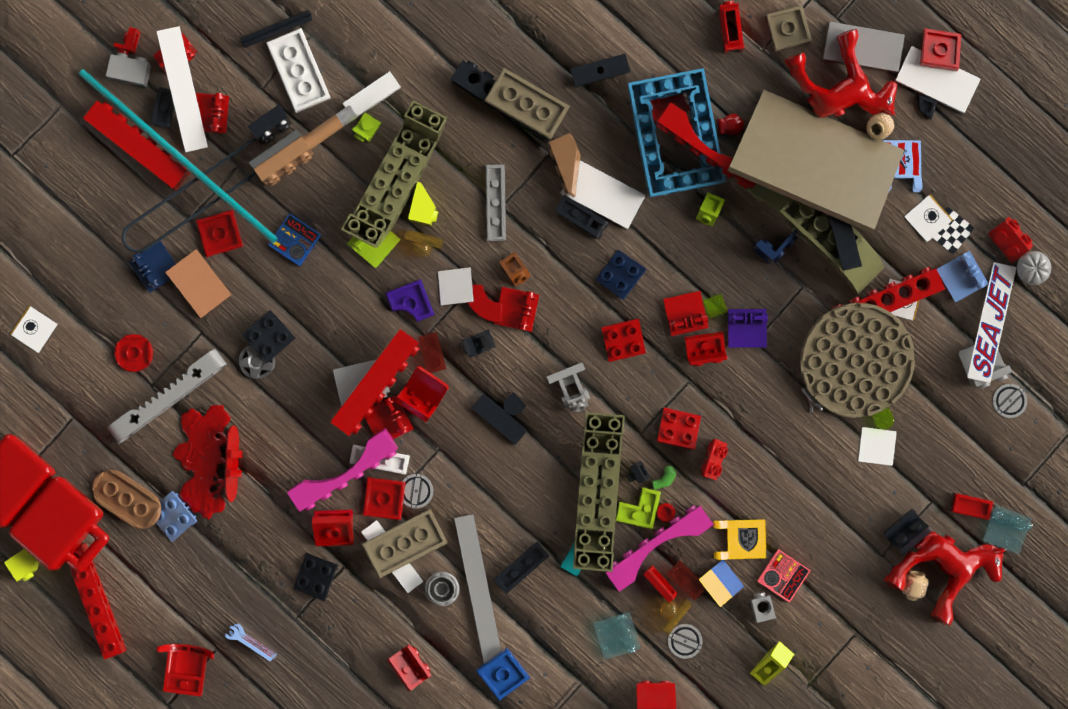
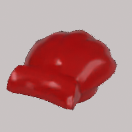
M730 114L723 119H716L719 135H739L743 130L744 121L737 114Z

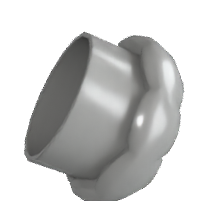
M1039 251L1025 253L1017 264L1018 276L1026 284H1042L1051 273L1049 258Z
M448 572L434 573L425 584L426 597L434 605L448 606L459 595V583Z

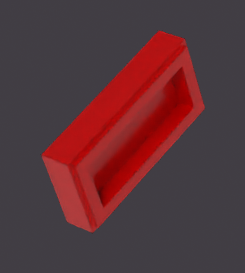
M954 493L951 512L990 520L993 501Z
M651 565L643 575L670 603L676 597L677 592L657 569Z

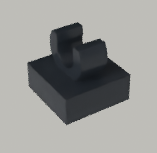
M641 460L630 467L632 472L626 476L629 483L637 479L639 484L650 478Z

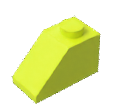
M417 182L408 220L432 226V222L436 223L438 211H435L436 207L423 185Z
M25 549L4 562L16 582L21 580L26 582L34 576L33 572L38 569L39 564Z
M779 641L766 653L750 674L765 686L787 667L794 654Z

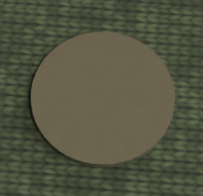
M869 303L844 304L826 312L808 331L800 354L802 379L811 396L827 410L852 418L875 415L891 404H894L907 389L915 366L913 342L903 323L891 312Z

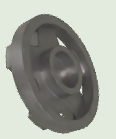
M248 345L240 354L239 365L246 376L253 379H262L273 371L275 357L272 359V363H266L254 348ZM247 352L248 357L243 359L244 354ZM244 368H250V374ZM261 370L267 371L265 374L260 375Z

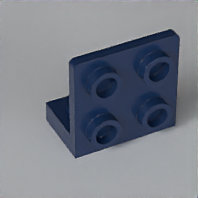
M795 229L790 233L776 251L772 250L774 247L766 240L764 242L760 240L752 250L768 264L772 261L776 263L785 253L783 249L785 247L789 248L796 241L797 237L795 235L798 231Z

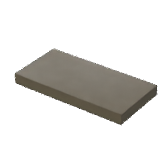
M505 68L501 71L484 102L549 140L552 139L570 108L569 105Z
M431 509L361 545L380 579L448 542Z

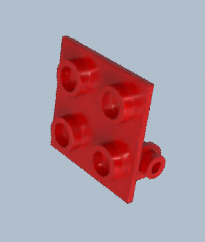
M195 93L204 132L226 134L230 96L222 95V93Z
M502 287L499 303H502V323L495 322L494 324L532 332L540 295L529 291L525 292Z
M701 291L663 299L671 336L709 328Z
M639 318L601 327L609 362L646 353Z
M397 395L371 408L374 411L367 419V422L374 435L386 428L392 439H395L414 429L404 408L394 402Z
M664 408L657 442L695 450L701 416Z
M712 439V442H709L707 452H710V454L706 453L709 458L704 459L707 463L703 462L701 476L717 480V477L721 475V464L723 458L728 453L727 443L717 439Z

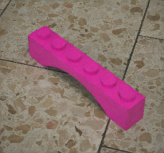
M385 428L369 438L360 459L346 472L329 479H305L290 488L287 494L299 512L303 509L308 511L315 506L314 502L321 499L324 501L332 495L330 492L336 488L339 491L348 485L347 481L353 478L355 481L364 475L363 471L366 469L373 470L379 466V461L383 458H386V460L396 455L395 451L398 449V446Z
M691 506L685 511V516L682 518L677 516L669 522L671 525L668 528H660L653 533L655 535L654 538L651 540L646 538L638 544L639 548L633 552L631 549L622 555L623 560L618 563L616 560L613 562L612 572L606 571L605 573L619 592L635 581L643 560L655 547L675 537L699 536L714 525L701 506Z

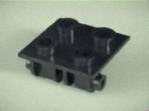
M271 310L242 334L245 340L266 363L296 339Z
M306 552L293 589L325 602L326 597L328 598L327 594L330 586L332 587L331 583L334 581L335 572L338 570V564Z

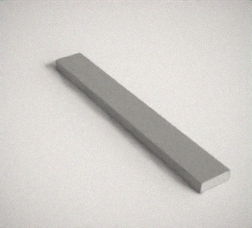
M471 514L454 519L483 661L486 663L501 652L474 515Z

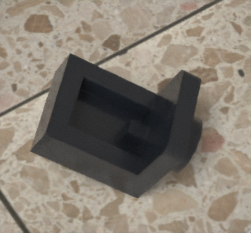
M489 329L462 340L463 349L469 358L496 347Z

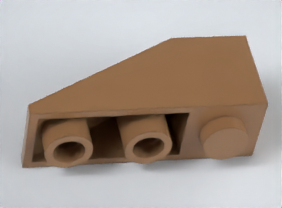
M569 133L550 141L551 149H549V153L553 160L556 159L558 165L555 168L559 177H563L564 183H562V187L565 193H569L574 198L576 197L581 155L574 137Z

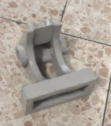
M583 363L547 376L549 385L557 381L559 382L565 396L561 399L565 409L570 408L571 413L584 410L589 406L587 400L591 399L587 389H582L577 373L585 370ZM576 383L579 393L569 397L565 386Z

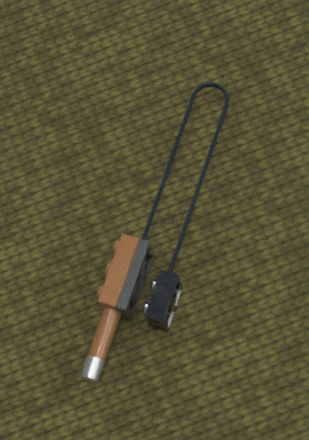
M280 104L248 125V128L255 136L253 139L203 173L205 175L254 141L258 140L260 144H268L275 138L274 135L287 131L292 121ZM349 105L303 137L298 130H295L249 163L255 172L225 193H231L255 175H258L266 186L277 184L281 180V176L293 173L296 170V166L300 163L305 164L309 162L314 154L311 149L356 119L357 114ZM195 178L129 223L122 232V242L129 251L134 253L144 252L218 202L221 198L217 197L145 248L140 250L130 248L125 241L127 230L199 180Z

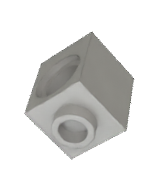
M765 592L754 594V598L750 599L755 622L759 623L775 619L771 596L769 594L765 595ZM762 601L766 602L767 609L759 612L757 609L758 604Z

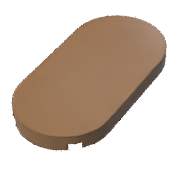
M107 470L95 478L92 485L95 501L130 526L137 529H146L153 526L160 518L161 504L158 497L124 473L117 470Z

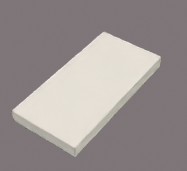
M302 28L267 42L295 113L331 99Z
M911 46L895 82L964 114L979 84L980 78L961 69L950 71L920 66L921 50Z
M582 161L579 164L576 197L573 198L569 193L566 194L564 189L560 193L627 230L646 196Z

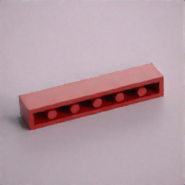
M97 100L83 119L176 191L190 174L186 168L178 161H174L164 149L161 151L156 147L157 143L151 137L146 139L142 136L143 131L136 125H133V127L126 123L128 119L122 114L115 115L112 112L113 107L104 101L101 104Z
M400 329L331 420V423L348 436H351L352 433L356 435L362 427L360 425L361 421L364 418L367 420L374 410L371 409L375 403L379 404L385 397V394H383L387 387L391 388L397 379L394 377L397 373H402L408 366L406 361L409 357L412 356L414 358L420 350L418 345L420 343Z

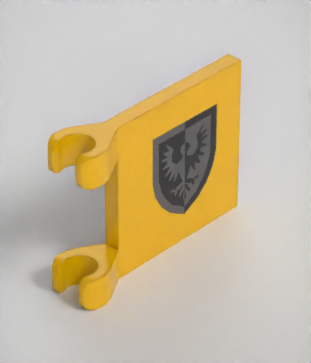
M765 520L713 521V528H727V551H715L714 559L766 558Z

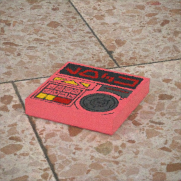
M777 549L757 581L790 603L811 570Z

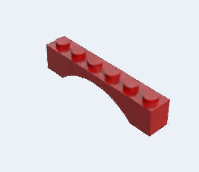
M670 102L656 122L659 125L658 129L665 134L669 132L675 136L674 140L681 145L685 143L691 147L690 151L699 157L701 154L706 158L705 162L712 167L718 166L721 168V173L730 179L734 177L738 180L737 184L746 190L747 188L752 189L756 183L728 171L733 157L719 154L706 146L694 133L687 113Z

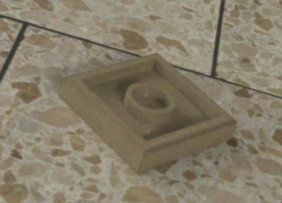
M802 5L765 14L775 52L812 42Z

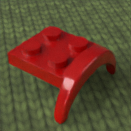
M171 643L158 646L157 652H168L163 692L201 697L203 694L207 657L213 660L214 653L207 648L189 644Z

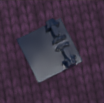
M161 241L148 250L133 255L132 259L128 261L149 293L170 280L166 272L176 265Z
M618 250L595 280L615 293L618 298L624 300L647 269Z

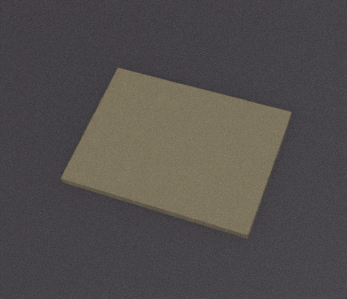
M763 90L728 171L873 233L904 150L882 140H875L868 134L829 117L820 118L815 115L813 110Z

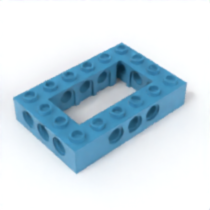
M704 68L628 83L627 89L649 198L725 183L726 179L725 175L721 173L722 169L718 166L714 168L706 163V158L701 154L699 156L701 168L664 175V163L661 162L660 144H658L656 137L657 127L654 125L652 116L653 107L649 101L687 93L694 133L706 146L720 154Z

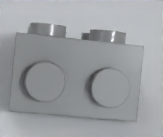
M974 346L961 350L958 353L967 377ZM999 350L991 381L996 379L997 382L1007 379V374L1012 373L1010 366L1004 365ZM968 378L972 388L979 387V389L990 386V383Z

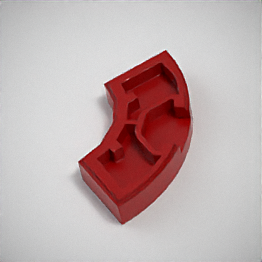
M472 285L473 302H468L473 311L486 320L502 323V303L490 300L484 291L483 285Z

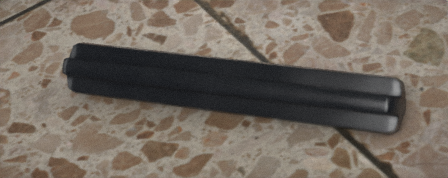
M306 10L241 37V43L244 48L311 21L312 15L309 10Z

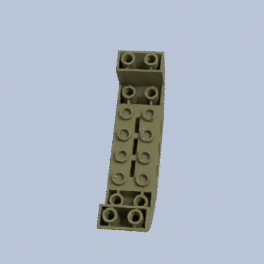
M412 101L404 115L403 125L355 212L349 214L341 231L375 248L382 244L394 227L417 182L427 167L447 117Z
M757 183L752 189L747 190L759 203L764 201L794 230L796 229L798 234L847 279L845 283L857 295L884 268L883 262L875 250L852 226L862 267L842 271L828 214Z
M586 412L581 454L573 569L612 572L613 545L625 415Z

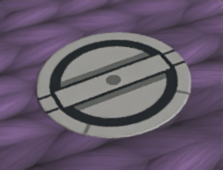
M1002 385L994 394V408L1003 417H1018L1027 407V395L1018 385Z
M411 474L403 479L406 482L403 502L405 505L411 508H421L431 501L433 486L427 477L421 474Z
M690 624L678 625L669 634V649L679 658H692L698 654L702 647L701 633Z

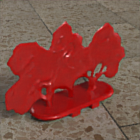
M211 405L204 416L193 408L181 416L182 431L185 432L189 440L186 443L178 444L172 454L177 460L181 461V465L186 471L192 470L194 474L183 485L179 497L188 504L189 509L193 513H201V516L208 520L213 513H221L225 509L226 503L224 498L220 496L224 487L227 500L229 502L235 500L238 477H242V470H238V460L242 458V450H239L238 429L233 425L229 428L227 437L223 433L224 428L231 419L228 412L224 410L223 405ZM220 434L221 438H216L215 435ZM226 443V458H223L220 446ZM220 463H225V480H221L217 475V466ZM214 484H220V486H217L218 490L210 492V488Z

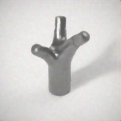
M804 387L801 391L809 402V412L813 413L814 406L822 411L823 408L811 396L807 388Z

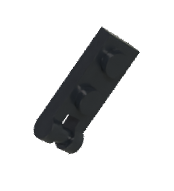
M566 195L563 196L554 211L599 240L602 237L601 233L604 228H607L610 224ZM593 221L598 223L595 229L590 227Z

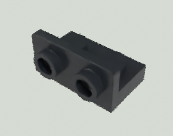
M910 509L883 533L890 544L904 555L932 532V529L918 516L914 509Z

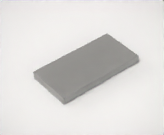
M829 22L823 60L845 64L836 36L848 30L857 29L859 38L855 47V55L860 67L894 73L899 72L904 34Z

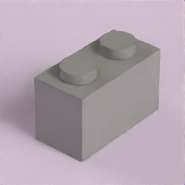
M111 54L106 77L109 80L147 88L151 65L147 62V59L142 57L131 59L128 58L127 54Z

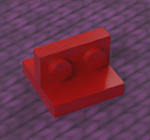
M353 510L314 511L312 527L315 546L354 545Z

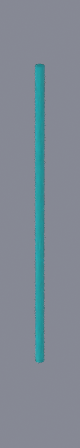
M84 69L79 72L80 77L272 244L277 241L278 238L89 73Z

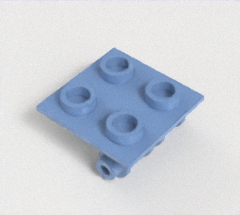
M970 251L937 269L954 302L988 285L986 278Z
M173 491L160 501L161 515L156 524L169 540L173 542L197 522L196 515L194 516L188 510L189 507H185L186 503L178 497V493L175 494Z

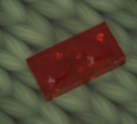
M437 332L418 337L427 371L435 373L446 370Z
M680 560L666 573L694 601L706 589L699 581V578Z

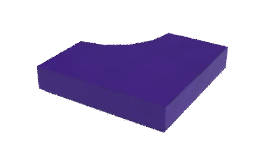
M421 279L385 293L392 311H406L413 315L417 322L435 315Z

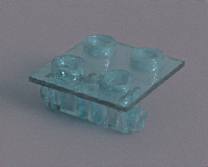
M996 505L983 541L1019 554L1026 534L1032 528V518Z
M630 612L593 623L604 660L626 653H633L641 649Z

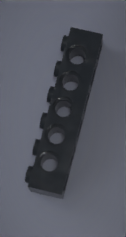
M462 60L450 79L451 83L546 144L548 143V138L484 102L488 95L484 90L487 86L494 85L496 82L493 80L494 76L487 71H479L475 63L469 60L468 62ZM471 76H477L479 78V82L476 84H471L469 82V78Z

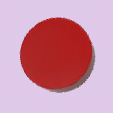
M662 503L657 507L656 516L660 521L670 522L674 519L676 512L671 504Z

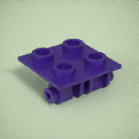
M728 309V348L767 347L768 315L766 314V309Z

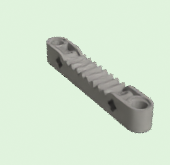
M213 349L188 368L187 374L182 375L183 380L177 378V385L170 383L171 389L163 388L164 393L158 392V398L151 397L152 403L146 401V407L139 406V410L128 411L107 427L108 431L118 444L122 443L222 370L227 363L219 352ZM196 369L202 370L200 373L201 377L194 376L196 375ZM134 415H135V416H139V418H138V422H139V423L133 422V420H134V417H133V416H134Z

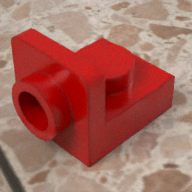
M129 27V30L125 32L123 38L125 45L113 44V47L118 50L117 53L135 54L141 33L137 28Z

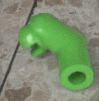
M673 466L665 467L663 477L652 481L654 490L668 487L672 484L676 477V470H674Z

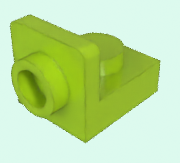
M364 113L356 127L352 129L353 133H355L354 137L361 142H364V140L370 142L380 127L381 122Z
M707 192L696 220L705 225L713 226L725 200Z

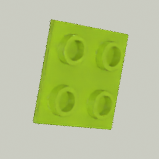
M390 231L378 248L355 237H352L347 245L373 267L377 268L401 239Z

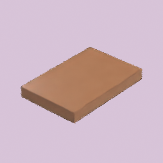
M197 249L166 272L200 318L232 295Z

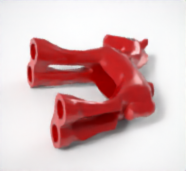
M851 29L836 36L848 76L829 90L815 85L808 78L805 71V53H798L784 60L802 92L811 96L807 102L813 107L815 115L820 118H825L832 114L834 117L845 114L844 109L854 104H858L872 115L878 113L895 115L893 110L895 109L894 102L897 84L893 81H888L878 93H874L871 90L868 78L858 64L855 55V47L859 38L857 29Z
M932 531L915 545L918 551L909 552L899 564L893 567L890 574L883 581L896 591H903L906 586V574L919 562L934 560L940 569L950 576V579L930 615L939 623L950 626L954 619L953 601L958 592L971 580L978 568L983 567L992 582L996 583L1002 579V558L1006 549L985 544L963 552L953 545L955 542L953 538L948 535L942 537Z

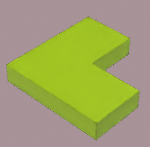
M642 487L638 506L619 502L616 521L653 529L661 492Z

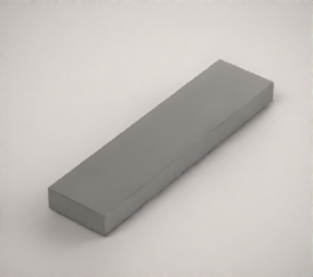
M505 164L486 165L487 241H506Z

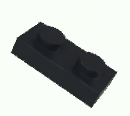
M158 88L150 122L151 125L170 129L175 110L170 89Z

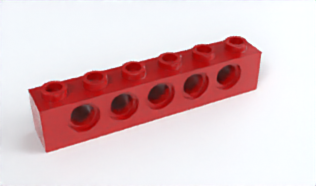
M928 267L919 271L920 275L914 278L911 274L902 278V283L896 285L895 282L885 285V290L878 292L875 289L866 293V298L860 300V297L849 300V303L869 302L892 312L945 290L937 268L931 270ZM918 280H922L925 283L924 290L917 288L916 283ZM901 287L907 290V296L905 298L899 295V289ZM882 295H887L890 298L888 305H884L881 302Z
M87 543L80 544L73 554L80 558L88 548ZM93 560L81 573H77L69 566L104 660L127 651Z

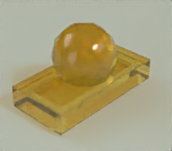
M412 230L406 231L404 239L414 241L413 252L416 256L422 258L430 254L431 246L441 249L445 241L444 239Z
M685 598L679 607L673 601L670 603L666 601L662 604L660 608L661 615L668 620L662 629L667 634L671 633L690 609L692 603Z

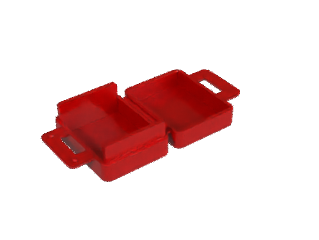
M12 434L5 435L0 441V527L8 528L12 526L9 531L10 537L47 570L56 571L64 563H67L77 573L83 572L109 541L108 534L97 526L103 518V511L66 478L59 476L52 478L56 474L54 468L18 436ZM90 534L95 540L80 558L76 557L73 552Z

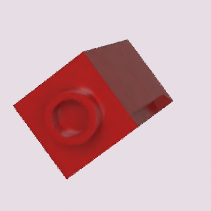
M734 1L723 2L719 6L718 12L724 54H728L730 50L738 49L739 52H743L745 47L739 3H734ZM726 12H735L738 40L729 41Z

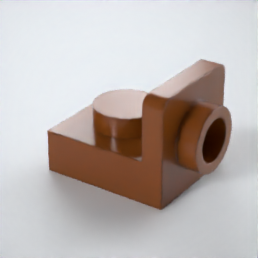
M515 252L499 262L515 286L524 283L531 276Z

